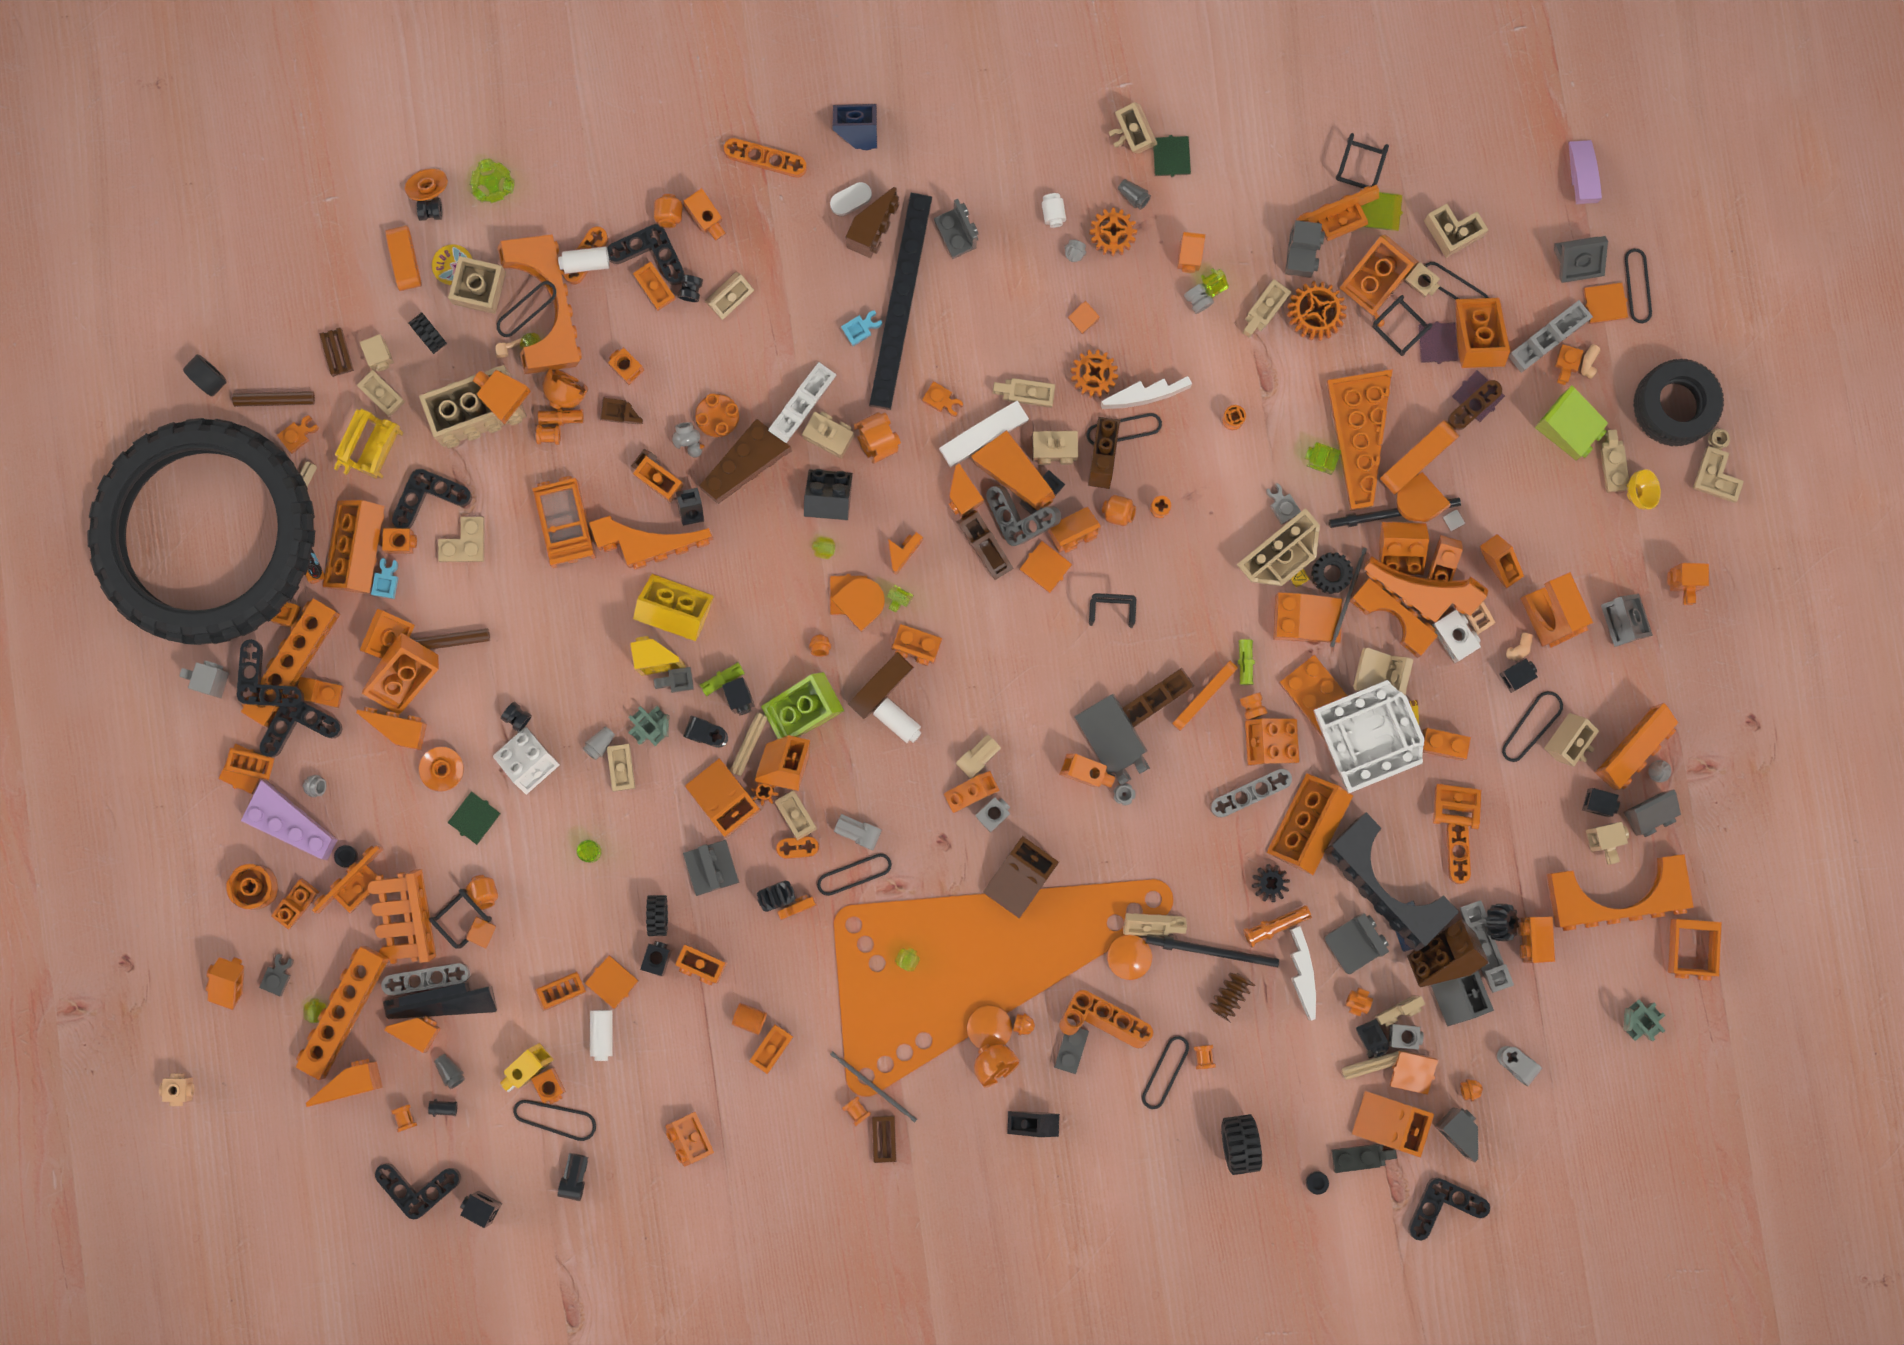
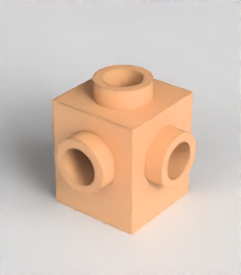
M183 1073L170 1074V1078H164L163 1083H160L159 1095L162 1096V1102H169V1106H183V1102L192 1101L195 1090L193 1078H184ZM174 1086H175L176 1089H177V1092H176L175 1095H174Z

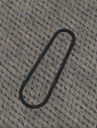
M1546 691L1535 699L1502 748V753L1506 760L1510 762L1519 761L1560 716L1563 710V702L1558 694ZM1545 695L1555 696L1560 703L1558 713L1518 758H1509L1506 755V747L1539 699Z
M521 1100L514 1107L513 1113L518 1121L577 1141L590 1139L596 1131L595 1119L587 1112L530 1100ZM528 1103L585 1115L591 1119L593 1130L587 1137H576L522 1119L517 1115V1108L520 1104Z

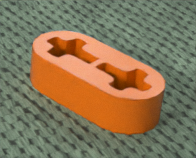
M803 837L798 841L796 838H785L778 842L776 850L778 855L784 859L812 857L819 851V843L813 837ZM808 840L811 841V844H815V848L811 850V853H807L806 849L799 850V846L806 845ZM788 842L789 846H796L797 850H791L789 855H785V852L781 851L780 847H784V843Z

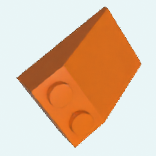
M1384 234L1379 237L1339 288L1371 315H1374L1402 284L1419 261Z
M1500 298L1456 299L1457 341L1461 368L1505 367L1510 353V346Z
M1278 592L1275 596L1273 640L1331 643L1342 611V599ZM1341 628L1335 643H1341Z
M401 633L384 654L362 690V694L389 710L401 714L439 670V655Z
M368 1058L352 1062V1067L344 1069L306 1102V1107L383 1088L377 1061L370 1062Z

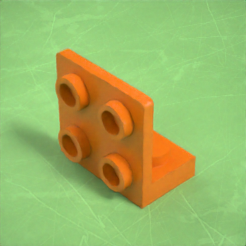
M1262 718L1245 721L1248 765L1299 763L1297 719Z

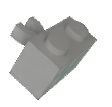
M204 660V664L196 662L194 671L182 668L179 677L190 680L189 689L222 698L229 673L223 671L224 666Z

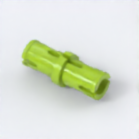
M1250 639L1239 640V660H1237V665H1240L1239 685H1254L1253 665H1255V660H1253V640Z
M736 662V664L726 670L716 672L717 675L701 683L700 687L703 688L704 694L709 696V694L720 689L723 684L745 675V672L742 670L743 668L740 663Z

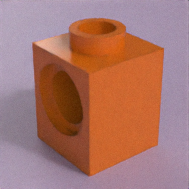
M624 347L621 350L617 349L609 357V366L628 385L644 371L643 366ZM628 360L630 361V366L625 370L620 369V363Z
M383 528L382 551L387 554H413V548L417 547V535H414L411 529ZM404 536L405 543L402 546H396V539Z
M551 1068L531 1079L542 1103L549 1101L551 1105L563 1099L561 1094L565 1093L566 1090L555 1068ZM547 1081H551L555 1085V1091L552 1094L547 1093L544 1089Z

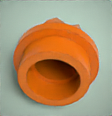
M822 634L815 635L809 643L811 654L818 657L827 656L831 649L828 637Z
M1026 1013L1024 1015L1017 1014L1013 1031L1018 1032L1020 1036L1029 1035L1035 1028L1033 1018Z
M1466 1079V1082L1460 1083L1464 1101L1470 1100L1472 1102L1481 1097L1483 1087L1478 1081Z

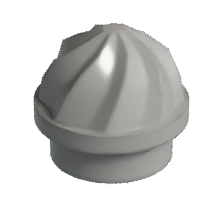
M1069 240V243L1065 245L1067 259L1071 262L1081 261L1083 256L1086 255V245L1077 240Z
M1654 761L1649 766V776L1655 782H1665L1671 776V767L1666 761Z
M312 775L304 780L302 787L304 792L310 797L322 796L326 790V781L319 775Z

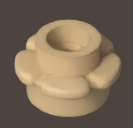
M1716 428L1710 432L1708 443L1713 448L1721 450L1729 445L1730 436L1726 430Z

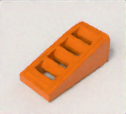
M230 748L224 770L269 780L275 758ZM235 755H240L237 768L232 767ZM244 757H249L246 770L241 769ZM253 759H258L255 772L250 771ZM262 761H267L264 774L259 773Z
M578 972L535 989V994L543 1012L586 993ZM573 979V982L577 988V991L573 992L572 987L569 983V980ZM562 983L565 984V987L568 991V995L566 996L560 985ZM554 987H556L560 996L557 1000L552 990ZM543 992H548L552 1002H547Z

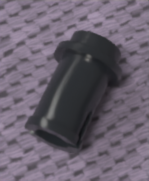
M434 1099V1101H429L428 1114L433 1115V1117H436V1115L456 1116L458 1103Z

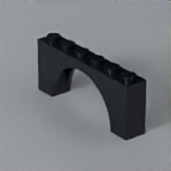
M1366 812L1357 818L1324 853L1327 855L1328 860L1343 872V876L1358 888L1361 896L1367 898L1372 903L1375 911L1385 917L1390 927L1405 939V943L1410 948L1418 951L1424 948L1459 911L1444 895L1431 904L1414 906L1394 899L1380 886L1371 865V849L1376 835L1382 828Z

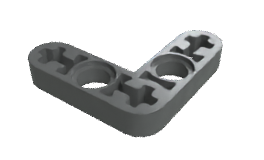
M1004 486L990 487L986 493L987 501L1004 538L1011 546L1024 544L1058 525L1061 521V513L1054 506L1042 508L1021 520L1011 496ZM997 492L1000 493V496L998 497V499L995 498V495H997ZM1004 510H1008L1011 514L1009 522L1003 518ZM1049 513H1051L1053 516L1051 517V520L1043 522L1042 519L1046 518L1047 516H1049ZM1031 520L1037 524L1035 532H1032L1029 528ZM1016 532H1024V534L1019 535L1017 539H1015L1013 536L1016 534Z

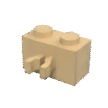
M1134 102L1115 112L1122 128L1111 130L1109 134L1110 136L1125 134L1120 137L1118 142L1113 143L1116 148L1122 146L1127 140L1132 152L1139 154L1157 145V141L1140 104Z
M814 412L802 434L803 439L842 459L854 438V432L851 431L852 427L843 422H840V424L832 421L833 417L827 413L821 412L819 414Z
M1033 431V462H1038V465H1050L1051 461H1060L1061 465H1071L1073 461H1077L1078 431Z
M1569 713L1544 749L1556 761L1574 767L1578 760L1582 762L1587 761V758L1584 757L1585 750L1589 752L1594 751L1590 743L1599 730L1587 718Z
M1622 822L1586 830L1591 852L1604 850L1607 865L1620 862L1616 847L1628 844L1627 839H1629L1628 829L1626 826H1623Z

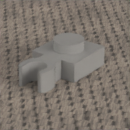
M1276 483L1275 487L1278 493L1272 494L1269 488L1266 490V493L1275 501L1270 507L1282 525L1297 516L1301 511L1290 494L1285 497L1283 496L1281 486Z

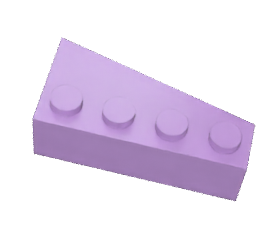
M263 780L260 781L241 819L242 822L323 860L329 859L337 842L334 836L316 821L312 820L269 782Z

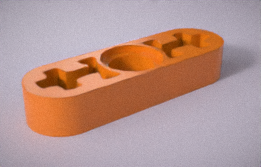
M599 226L592 227L576 250L592 248L590 245L595 240L593 235H598L599 233H601L603 240H597L594 247H605L608 242L606 231ZM588 271L577 272L578 277L573 276L570 278V274H565V272L563 276L568 283L576 285L582 282Z
M1448 823L1446 831L1449 878L1455 884H1464L1471 877L1468 826L1459 825V827H1463V831L1459 832V839L1464 838V842L1457 841L1452 843V838L1457 839V833L1452 831V827H1455L1456 824ZM1456 845H1461L1465 850L1461 858L1453 855V848ZM1465 860V864H1460L1461 871L1465 872V876H1462L1461 880H1459L1458 876H1454V872L1458 871V864L1453 865V861L1460 862Z

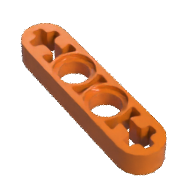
M737 138L728 139L724 144V152L727 158L796 178L802 177L807 171L804 158L795 154ZM735 144L742 151H744V147H747L745 157H742L743 155L740 151H735L734 154H731L729 147H733ZM750 151H760L761 157L758 160H751L749 158ZM777 155L782 158L779 166L770 164L772 156ZM786 158L789 159L788 162L792 165L800 162L802 169L798 168L797 171H794L793 166L787 165V169H784Z
M1230 660L1172 724L1181 731L1238 667Z

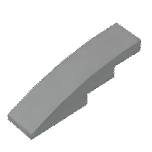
M1578 300L1512 351L1508 357L1522 373L1588 322L1593 316L1581 301Z

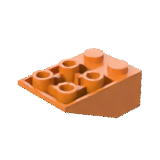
M720 758L685 785L686 789L725 838L729 837L761 811Z
M1365 1091L1352 1135L1421 1158L1434 1114Z

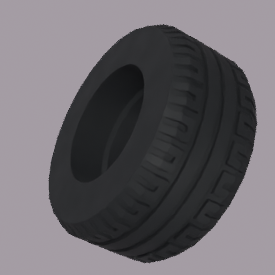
M1688 359L1669 360L1651 370L1638 384L1633 400L1635 418H1637V423L1642 427L1643 432L1645 431V434L1649 435L1654 441L1669 446L1688 445L1708 434L1719 422L1724 407L1723 390L1714 373L1712 374V371L1708 370L1706 366L1704 367L1703 364H1698L1697 361L1694 362ZM1668 384H1679L1691 391L1697 406L1696 414L1691 420L1679 422L1673 420L1664 412L1660 403V394L1665 386Z

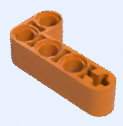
M1443 420L1390 468L1380 480L1395 495L1460 435L1446 420Z
M1080 990L1075 993L1059 1023V1027L1064 1034L1074 1035L1084 1021L1138 1049L1145 1047L1154 1034L1153 1028L1148 1023L1086 990ZM1076 1000L1083 1001L1085 1007L1078 1005ZM1097 1011H1102L1105 1017H1100ZM1067 1019H1073L1076 1025H1070ZM1117 1021L1122 1022L1125 1028H1120L1117 1025Z

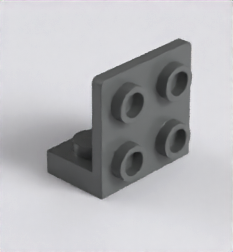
M959 199L954 200L953 210L934 218V222L952 259L976 249L977 235H979L974 222L971 224L969 222V212L965 203L960 204Z

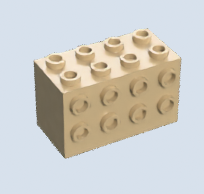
M504 365L484 372L490 377L495 370H498L513 378ZM475 375L419 396L433 436L443 447L452 448L460 444L459 441L465 439L469 441L481 437V433L487 431L489 433L497 432L504 425L477 396L481 387L473 382ZM522 403L506 424L516 425L521 423L523 418L527 417Z

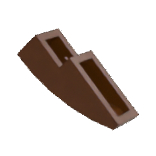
M973 510L956 521L994 580L1014 569L978 511Z
M897 652L855 695L848 705L863 719L867 718L914 667Z

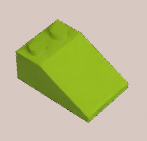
M824 672L809 675L761 706L778 739L788 735L799 737L844 712Z

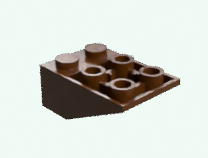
M896 187L891 188L854 217L845 237L848 249L868 258H871L873 253H878L882 243L880 241L882 233L886 234L890 227L891 213L895 215L900 202H898L899 196H897Z
M1022 836L983 893L1020 919L1057 867L1059 861Z
M1462 919L1434 937L1424 948L1413 951L1407 956L1420 988L1470 976L1489 963L1477 934Z

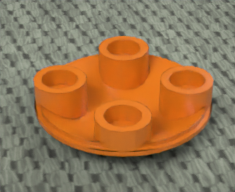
M709 394L696 408L695 420L697 426L708 436H726L736 428L739 422L738 406L731 398L725 395Z
M1124 935L1117 938L1111 944L1107 954V961L1110 969L1116 976L1125 980H1135L1147 973L1152 963V952L1149 945L1145 944V940L1135 935Z
M980 1007L971 1015L968 1021V1036L971 1042L979 1049L987 1044L990 1046L995 1044L1006 1045L1012 1034V1022L1007 1013L998 1007Z

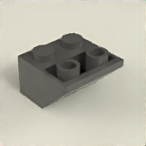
M1478 971L1470 976L1431 985L1447 1026L1468 1021L1494 1011Z

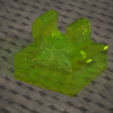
M1212 268V274L1207 277L1201 275L1203 285L1206 288L1205 292L1212 298L1229 288L1225 273L1221 269L1216 271Z
M894 585L887 595L888 598L892 599L888 609L897 612L901 605L907 607L914 595Z

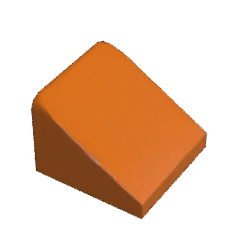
M1086 301L1068 317L1081 334L1098 322L1100 318Z
M476 916L466 934V939L486 949L496 926Z

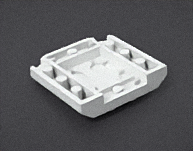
M1388 680L1313 710L1348 794L1423 763L1424 737L1407 696L1391 685Z

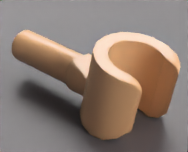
M523 337L510 343H498L495 347L497 358L507 357L508 349L525 343Z

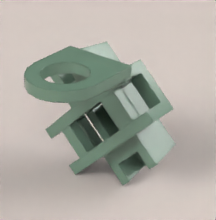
M640 706L636 714L628 717L636 725L628 733L634 736L639 745L649 739L656 746L665 737H669L670 715L663 714L658 706L649 714Z
M1637 1000L1629 1008H1625L1623 1030H1626L1634 1041L1643 1034L1650 1041H1654V1037L1659 1032L1663 1033L1666 1031L1658 1022L1665 1014L1660 1013L1655 1008V1002L1645 1007L1640 1000Z

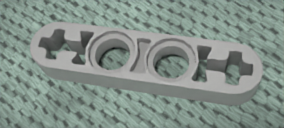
M1286 769L1276 770L1216 798L1211 803V812L1214 816L1220 818L1228 816L1289 787L1292 783V776ZM1278 773L1282 776L1286 775L1285 785L1277 783L1273 785L1276 790L1272 791L1271 783L1267 778L1271 777V781L1278 778ZM1259 782L1267 785L1268 790L1264 795H1259L1255 790V786ZM1240 791L1246 793L1247 802L1245 804H1238L1235 801L1236 793ZM1230 796L1231 802L1236 808L1232 810L1230 805L1224 809L1225 813L1217 812L1215 810L1218 806L1217 802L1220 801L1221 804L1229 801L1227 797Z
M457 963L393 974L383 979L381 987L385 994L398 995L464 983L469 979L470 970L467 965ZM457 967L465 971V975L461 976V980L455 976L449 977L451 982H447L448 974L445 969L449 968L448 973L456 972ZM434 971H440L443 974V980L439 984H435L431 980V975ZM412 975H418L421 979L420 985L416 988L411 987L409 984V978ZM401 976H404L406 990H403V986H396L393 992L391 988H387V984L391 982L392 978L394 982L403 981Z

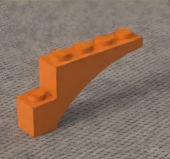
M611 516L589 522L598 549L609 552L617 548L616 545L620 544L627 566L629 568L633 567L634 570L647 566L646 563L653 560L655 562L668 559L667 555L676 553V555L687 553L689 551L688 548L697 546V548L710 544L709 541L714 540L709 528L683 534H656L632 529L615 522Z
M1373 556L1369 558L1364 568L1370 578L1373 580L1378 579L1390 593L1398 594L1406 605L1414 606L1419 610L1422 617L1427 620L1431 619L1435 623L1452 603L1457 611L1471 616L1488 595V589L1471 576L1468 580L1459 581L1428 580L1397 571Z

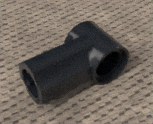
M569 1153L564 1177L562 1176L559 1184L558 1197L575 1201L581 1200L585 1185L583 1180L589 1157Z

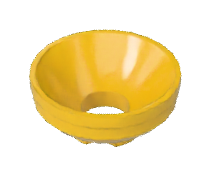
M1643 469L1631 476L1627 484L1628 499L1639 509L1649 510L1655 508L1661 496L1660 484L1656 475L1648 469Z

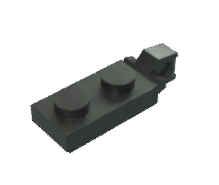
M1377 1144L1331 1150L1335 1173L1380 1168V1166H1386L1385 1160L1397 1159L1396 1149L1383 1150V1145Z

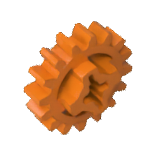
M1112 207L1111 213L1104 209L1103 216L1096 214L1097 222H1091V226L1095 229H1090L1089 235H1094L1091 238V243L1097 242L1095 249H1104L1103 255L1110 251L1112 257H1114L1116 251L1123 255V248L1130 250L1131 245L1129 243H1135L1136 238L1133 236L1137 235V229H1132L1136 222L1129 221L1131 215L1124 216L1123 209L1116 213L1115 207ZM1109 219V222L1106 225H1101L1104 221ZM1118 220H1120L1121 222H1123V223L1125 224V226H1122V225L1118 222ZM1112 228L1115 229V236L1110 232ZM1127 237L1123 243L1117 245L1120 239ZM1102 239H1105L1109 245L1103 242Z
M1099 349L1096 350L1095 354L1088 350L1087 356L1081 353L1079 354L1080 361L1074 360L1073 364L1077 368H1071L1070 372L1075 374L1071 377V381H1077L1074 388L1079 389L1081 387V395L1089 392V398H1092L1093 394L1097 393V396L1100 398L1102 391L1109 394L1110 390L1108 387H1115L1116 384L1112 380H1117L1118 375L1113 372L1118 370V366H1112L1114 358L1108 360L1107 352L1102 356ZM1092 360H1098L1101 363H1094ZM1083 366L1086 372L1080 378V368ZM1091 370L1093 372L1098 371V377H1096L1095 375L1091 377ZM1106 370L1109 371V378L1107 382L1105 381V378L1103 376ZM1092 384L1096 385L1097 387H1089L1087 385Z

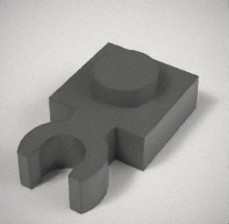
M277 954L275 957V968H267L259 987L277 996L283 995L291 976L285 972L294 962V959L289 958L287 964L283 965L281 963L282 954Z

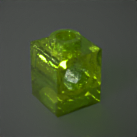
M1316 442L1313 448L1309 447L1305 455V459L1308 460L1306 467L1332 475L1341 450Z

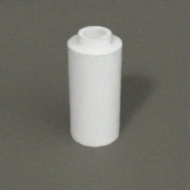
M607 247L563 251L562 256L558 257L560 270L564 269L565 274L610 268Z
M888 697L873 713L875 717L906 743L909 741L914 743L921 735L919 731L921 726Z
M613 1010L590 1011V1056L594 1057V1061H608V1056H613Z

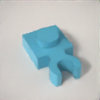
M875 310L869 312L865 320H862L859 315L841 326L842 331L852 346L870 337L871 332L869 329H877L882 326L881 320L877 323L871 321V318L876 315Z
M382 558L380 561L382 573H375L371 595L395 599L399 578L393 576V573L398 569V562L393 560L392 567L386 568V559Z

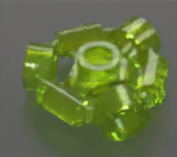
M484 159L478 162L477 169L472 171L470 185L472 186L471 194L481 203L490 201L492 204L504 200L506 195L513 193L515 180L510 176V170L502 163H495L492 159ZM494 169V172L489 175L481 174V172H488ZM502 178H505L504 183H503V191H500V190H499L500 180H501ZM483 185L489 190V195L486 196L478 186Z

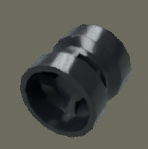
M441 198L417 201L419 221H425L428 218L442 220Z
M682 275L680 281L682 288L678 291L677 297L687 302H699V289L702 287L703 279L691 275Z
M512 702L503 712L500 719L505 723H510L512 728L519 733L528 724L532 715L527 711H522L520 705L516 702Z

